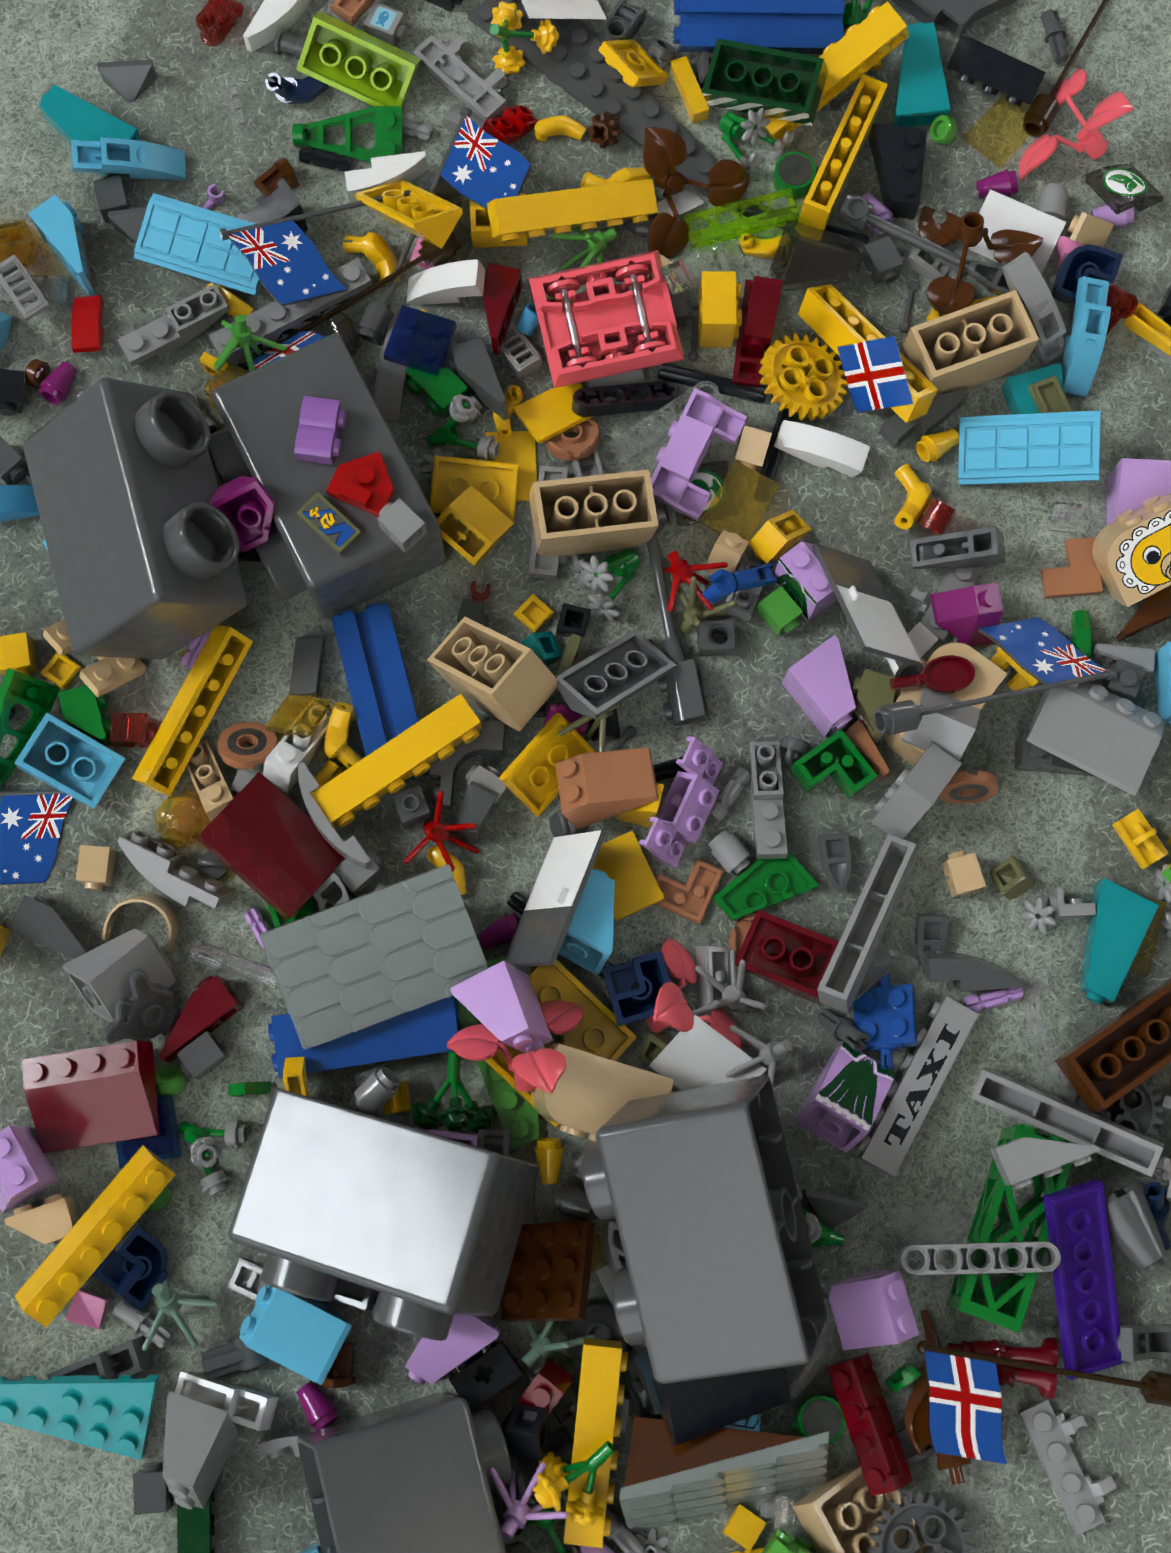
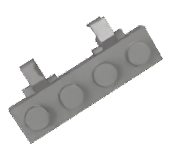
M431 35L413 51V55L421 59L420 64L484 122L485 120L496 118L507 108V102L501 96V90L508 84L506 74L500 68H497L486 79L484 77L480 78L462 60L471 51L470 43L464 36L460 35L451 44L446 43L443 45L436 37Z
M540 465L538 481L566 479L569 474L568 467ZM533 528L529 577L558 579L559 564L566 565L567 559L573 560V555L560 557L539 555L537 553ZM582 554L577 555L579 560L582 559Z
M983 566L949 568L938 590H933L931 594L973 586ZM915 586L908 599L921 606L918 611L923 615L921 623L938 638V641L943 642L949 631L942 630L935 624L931 594L928 591L923 593Z
M1044 1399L1019 1411L1020 1418L1074 1533L1078 1536L1106 1522L1098 1505L1104 1502L1102 1495L1117 1488L1114 1480L1108 1473L1101 1480H1091L1088 1474L1083 1475L1069 1443L1073 1442L1071 1434H1075L1081 1426L1088 1427L1083 1415L1074 1414L1065 1419L1062 1412L1054 1413L1048 1399Z

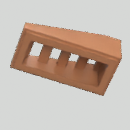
M858 719L845 734L877 774V779L883 780L890 770L864 724Z

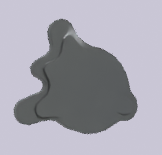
M135 970L129 978L132 995L128 999L122 998L116 1002L115 1019L102 1031V1038L108 1043H114L127 1038L133 1041L153 1043L150 1039L158 1036L160 1033L165 1036L172 1032L181 1015L179 1007L175 1005L174 997L176 995L170 989L159 983H151L148 974L143 970Z

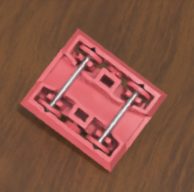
M659 250L529 278L554 388L684 360ZM613 278H616V281L624 283L614 285ZM586 284L585 292L575 294L579 290L580 285ZM545 294H547V296H549V297H555V298H554V299H550V300H546V295H545Z

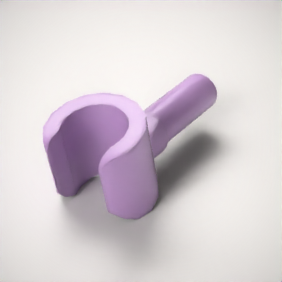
M216 184L210 185L207 190L208 200L203 207L208 210L214 206L221 205L225 200L224 190L219 195H213L217 192Z

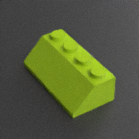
M320 11L313 16L296 70L372 106H403L415 79L421 59Z

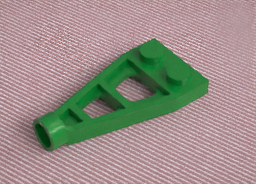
M373 106L309 124H293L294 147L309 146L371 163V158L404 154L403 107ZM372 123L375 126V145L373 148L366 149L358 147L353 143L352 131L357 125ZM339 126L345 128L344 145L326 142V130L328 128ZM307 131L311 134L309 140H307Z
M10 668L7 669L0 687V747L2 738L6 734L16 737L17 742L8 757L3 758L0 756V791L4 781H7L15 769L16 765L14 763L46 712L49 714L60 689L57 686ZM14 704L27 706L31 711L29 719L19 730H13L9 726L10 710Z

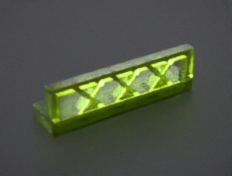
M788 188L683 215V219L689 227L688 239L690 249L736 239L745 233L755 234L798 223L799 212L797 205L794 203L792 190ZM787 197L789 207L778 210L770 209L776 199ZM770 201L767 206L762 204L764 202ZM756 205L764 210L762 214L751 217L743 216L749 206ZM741 208H742V210H741L740 213H738L737 211H735V210H737V209H741ZM729 212L737 217L735 221L723 224L716 222L721 213ZM714 215H715V217H714L713 220L710 219V218H708V217H710V216H714ZM703 219L710 225L708 228L692 231L690 221Z

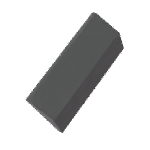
M633 630L556 676V687L572 711L596 719L674 670L676 664L638 631Z

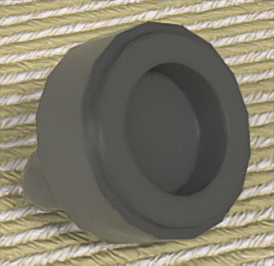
M657 38L652 39L648 47V54L653 59L655 56L662 60V63L656 60L655 62L663 70L667 68L670 60L673 59L676 53L673 46Z
M786 736L782 739L780 748L786 751L787 764L793 766L794 762L799 760L801 755L804 756L810 751L811 745L804 740Z
M561 809L551 816L549 821L550 831L555 837L577 833L578 829L562 814Z
M211 851L204 853L198 860L199 871L207 879L219 880L228 873L229 868Z

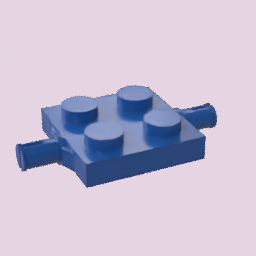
M883 967V970L881 968L877 969L878 985L869 989H860L854 999V1027L869 1036V1042L864 1041L862 1038L860 1039L868 1044L863 1051L874 1050L881 1052V1069L888 1070L889 1068L892 1070L894 1069L893 1051L902 1047L918 1046L915 987L912 984L891 985L890 969Z

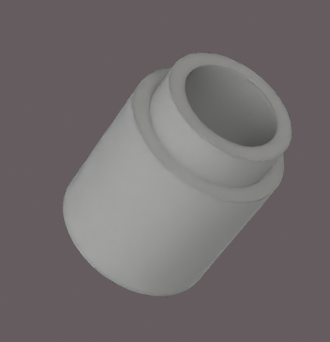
M1060 184L1047 185L1044 191L1041 192L1038 210L1064 221L1069 197L1066 193V187Z
M724 830L708 844L712 849L710 853L728 874L735 871L738 875L751 864L748 860L751 856L750 852L733 833L729 834Z
M382 1067L379 1071L375 1070L354 1092L356 1105L365 1113H377L397 1093V1087L400 1085L399 1079L392 1071L385 1067Z

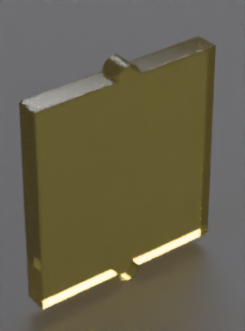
M288 694L265 726L266 730L285 733L287 736L291 734L311 736L331 707V699L314 698L312 695L306 697Z

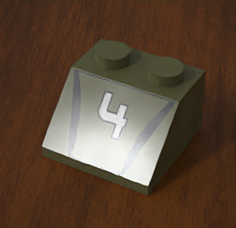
M864 669L860 677L855 676L853 683L850 684L856 706L851 715L855 722L858 719L861 720L874 744L877 745L884 733L881 734L876 730L873 715L875 710L880 709L882 705L893 703L896 690L891 689L890 679L895 677Z

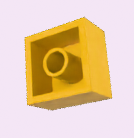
M702 271L698 294L699 348H732L733 340L739 338V326H741L742 309H739L741 282H736V271Z

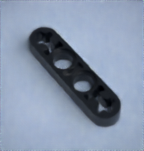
M654 381L579 389L573 395L572 410L581 417H594L673 408L677 403L679 388L670 381ZM636 394H637V395H642V396H644L646 399H645V400H637V399H634L632 396H633V395H636ZM608 397L616 398L619 402L610 403L605 399Z

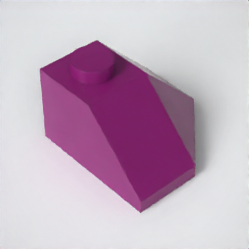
M239 476L215 489L208 504L224 513L232 523L238 536L239 549L244 553L266 542L269 537L275 501L259 479Z
M999 582L974 585L930 595L935 624L942 630H948L957 638L956 641L958 643L966 644L970 647L992 644L993 641L979 633L978 629L999 625L1003 614Z

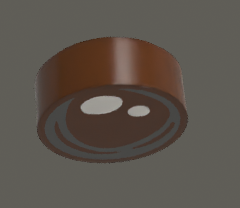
M39 359L32 360L25 370L26 384L30 387L41 389L40 383L50 374L49 364Z

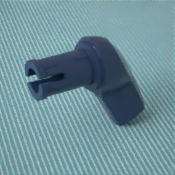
M270 73L268 76L273 81L271 82L267 78L265 80L268 90L275 92L277 99L287 104L312 102L329 87V85L310 76L304 79L281 77L277 73Z
M1150 1182L1145 1185L1144 1192L1166 1251L1171 1248V1242L1164 1228L1169 1216L1170 1206L1165 1198V1188H1160L1161 1184L1158 1182Z

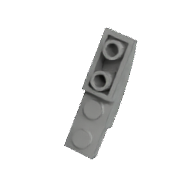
M1024 252L1003 266L1002 270L1009 291H1017L1036 331L1039 341L1034 351L1039 362L1045 366L1064 353L1065 341L1063 334L1067 331L1044 278L1029 253Z
M213 284L165 308L166 315L117 339L131 366L134 367L155 355H158L160 358L187 344L214 324L229 307L216 284Z
M779 741L750 742L749 764L751 773L752 820L757 859L787 858L788 850L783 808L784 790Z
M139 830L119 836L118 843L135 868L150 883L171 899L184 906L199 900L213 908L229 902L232 890L223 887V883L216 879H207L197 874V870L192 867L182 866L185 855L175 851L174 846L167 843H159L151 839L149 834Z

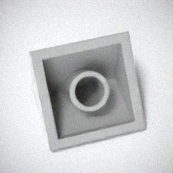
M924 686L916 705L923 710L962 701ZM968 706L924 715L919 727L916 730L905 732L902 741L925 751L933 742L960 761L976 730L980 709Z

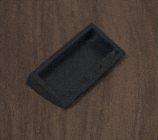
M785 1367L670 1384H660L656 1379L652 1380L674 1446L791 1401Z

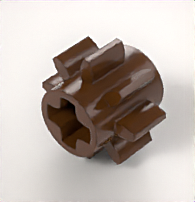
M609 111L602 113L601 116L599 114L593 116L591 119L594 124L587 128L590 131L591 143H599L601 149L607 147L608 144L611 146L617 144L618 139L616 136L623 132L618 122L619 117H610Z

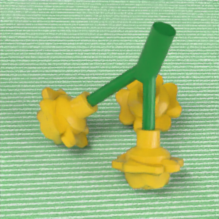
M501 1L498 7L492 9L493 19L489 30L492 35L501 38L503 48L498 50V55L493 56L495 70L500 68L508 75L518 73L520 67L525 65V61L522 58L523 51H516L514 46L510 47L508 45L507 39L510 37L530 38L531 41H537V47L540 48L542 54L551 52L552 48L556 47L559 33L557 28L551 24L550 19L542 20L538 30L532 29L531 32L515 31L516 29H521V18L523 16V12L519 9L517 10L516 3L508 4Z
M606 1441L588 1460L569 1465L565 1462L562 1463L561 1457H555L552 1451L548 1452L542 1461H538L539 1464L536 1468L537 1471L542 1462L546 1464L543 1474H537L538 1484L532 1489L535 1492L534 1495L537 1502L543 1509L554 1507L559 1512L561 1510V1492L569 1487L568 1484L589 1471L586 1489L582 1490L581 1498L575 1501H568L565 1510L571 1513L572 1521L579 1523L582 1527L594 1525L595 1519H603L605 1510L594 1501L595 1492L593 1491L597 1469L616 1451L615 1447L609 1441Z

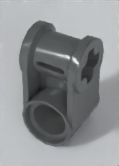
M619 0L612 14L605 22L604 41L632 39L642 26L647 10L644 8L638 9L627 3V0Z

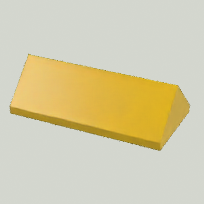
M403 179L355 193L356 200L362 201L366 204V207L383 219L441 249L463 214L461 207ZM410 190V195L405 197L404 191ZM382 196L383 202H378L372 198Z

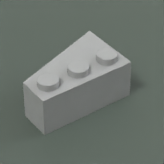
M932 742L912 769L909 771L905 768L885 795H883L874 807V810L878 813L871 822L887 834L904 839L934 804L962 763Z

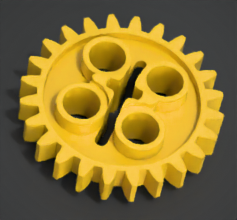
M796 333L790 339L787 335H784L780 341L777 339L772 346H769L764 353L765 356L760 361L763 366L760 368L759 373L764 375L760 380V384L768 385L764 394H772L774 396L770 402H779V411L785 408L789 409V417H792L796 412L801 421L806 415H808L810 421H813L817 416L823 419L827 414L831 415L843 402L842 398L847 394L844 388L848 383L842 379L845 373L844 370H839L842 362L834 361L833 358L836 352L828 353L826 351L827 344H824L822 347L818 346V338H815L813 342H809L806 334L801 340Z

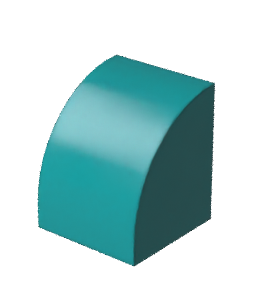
M552 631L532 633L520 643L532 649L545 666H549L563 657Z

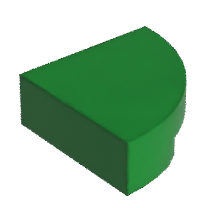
M271 1081L243 1082L228 1085V1095H231V1097L263 1095L271 1092Z
M906 1362L887 1378L885 1383L892 1392H895L913 1382L921 1374L912 1364Z

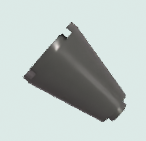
M1139 1179L1105 1197L1110 1240L1139 1270L1146 1268L1148 1272H1151L1165 1264L1162 1258L1167 1253Z

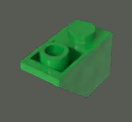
M408 367L405 370L407 377L406 386L415 396H418L424 390L425 405L434 415L439 413L446 419L450 415L449 407L454 396L462 394L469 397L468 387L450 368Z
M87 685L58 692L64 720L69 725L105 745L113 744L111 737H109L115 734L112 720L110 717L102 719V717H106L104 708L108 707L105 694L97 698Z

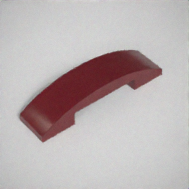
M745 280L741 307L742 322L741 326H739V338L736 344L732 384L760 387L762 374L759 373V370L763 366L760 361L763 358L764 351L753 352L748 348H741L745 317L753 280Z

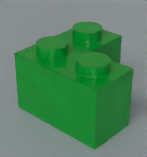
M842 729L794 762L790 769L807 793L832 777L848 800L872 784L877 778V774Z

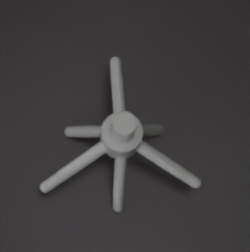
M730 950L731 985L724 987L700 966H695V971L722 992V999L714 1000L712 1004L692 1011L693 1016H698L723 1006H728L739 1013L746 1012L748 1006L760 1009L766 1008L765 1003L746 998L742 991L746 962L745 960H740L737 977V966L734 965L736 960L735 950Z
M731 1025L730 1030L744 1038L741 1040V1044L760 1049V1056L726 1072V1077L730 1078L763 1062L769 1066L766 1075L770 1077L773 1086L776 1065L784 1060L785 1053L793 1049L792 1043L785 1039L781 1042L771 1041L766 1044L736 1026Z

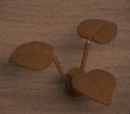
M646 127L643 165L647 173L655 177L656 185L664 190L663 196L666 197L673 216L666 212L660 213L653 220L648 234V252L659 250L661 255L669 259L681 253L689 241V227L686 222L677 220L679 213L671 194L680 192L684 184L709 189L708 201L710 204L724 208L735 204L744 195L750 178L749 174L739 163L734 160L724 159L718 161L711 168L708 175L710 184L687 179L676 171L675 168L681 165L687 156L686 144L682 137L666 128Z
M924 206L918 223L919 235L921 237L925 236L942 247H946L949 242L956 243L959 238L963 243L956 280L947 276L934 279L927 289L929 303L936 311L944 314L966 308L972 303L975 294L974 286L971 283L960 281L964 271L968 247L978 245L982 237L987 248L994 250V259L999 263L1002 261L1009 263L1024 252L1029 253L1030 257H1032L1042 244L1043 237L1024 231L1006 229L993 233L990 240L988 229L984 228V217L981 214L969 212L961 219L953 213L945 212L947 217L944 223H937L932 218L936 210Z

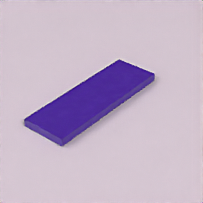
M1094 1180L1043 1195L1049 1243L1055 1245L1061 1255L1060 1264L1052 1272L1064 1369L1095 1373L1122 1364L1124 1361H1121V1352L1117 1345L1120 1333V1320L1104 1184L1099 1180ZM1066 1376L1067 1378H1069V1379H1071V1380H1074V1379H1077V1378H1078V1377Z

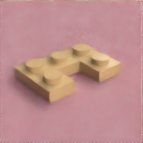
M65 619L44 629L43 637L60 656L73 651ZM96 657L99 661L82 669L79 677L98 698L145 674L146 665L139 658Z

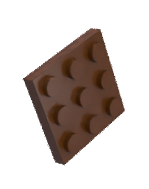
M591 1221L523 1224L504 1287L500 1319L506 1322L586 1321L596 1224Z

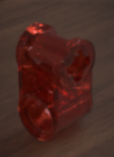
M209 0L196 17L197 27L201 30V40L205 45L214 47L224 41L232 27L237 24L235 23L236 19L242 17V3L236 0Z
M932 498L929 500L918 522L920 525L942 535L946 532L956 513V509Z

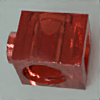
M112 712L110 742L116 747L135 748V745H139V748H148L158 731L157 723L153 722L154 719L148 713Z

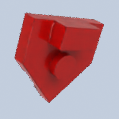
M380 451L340 464L326 489L327 495L376 517H379V512L386 504L390 503L395 493Z

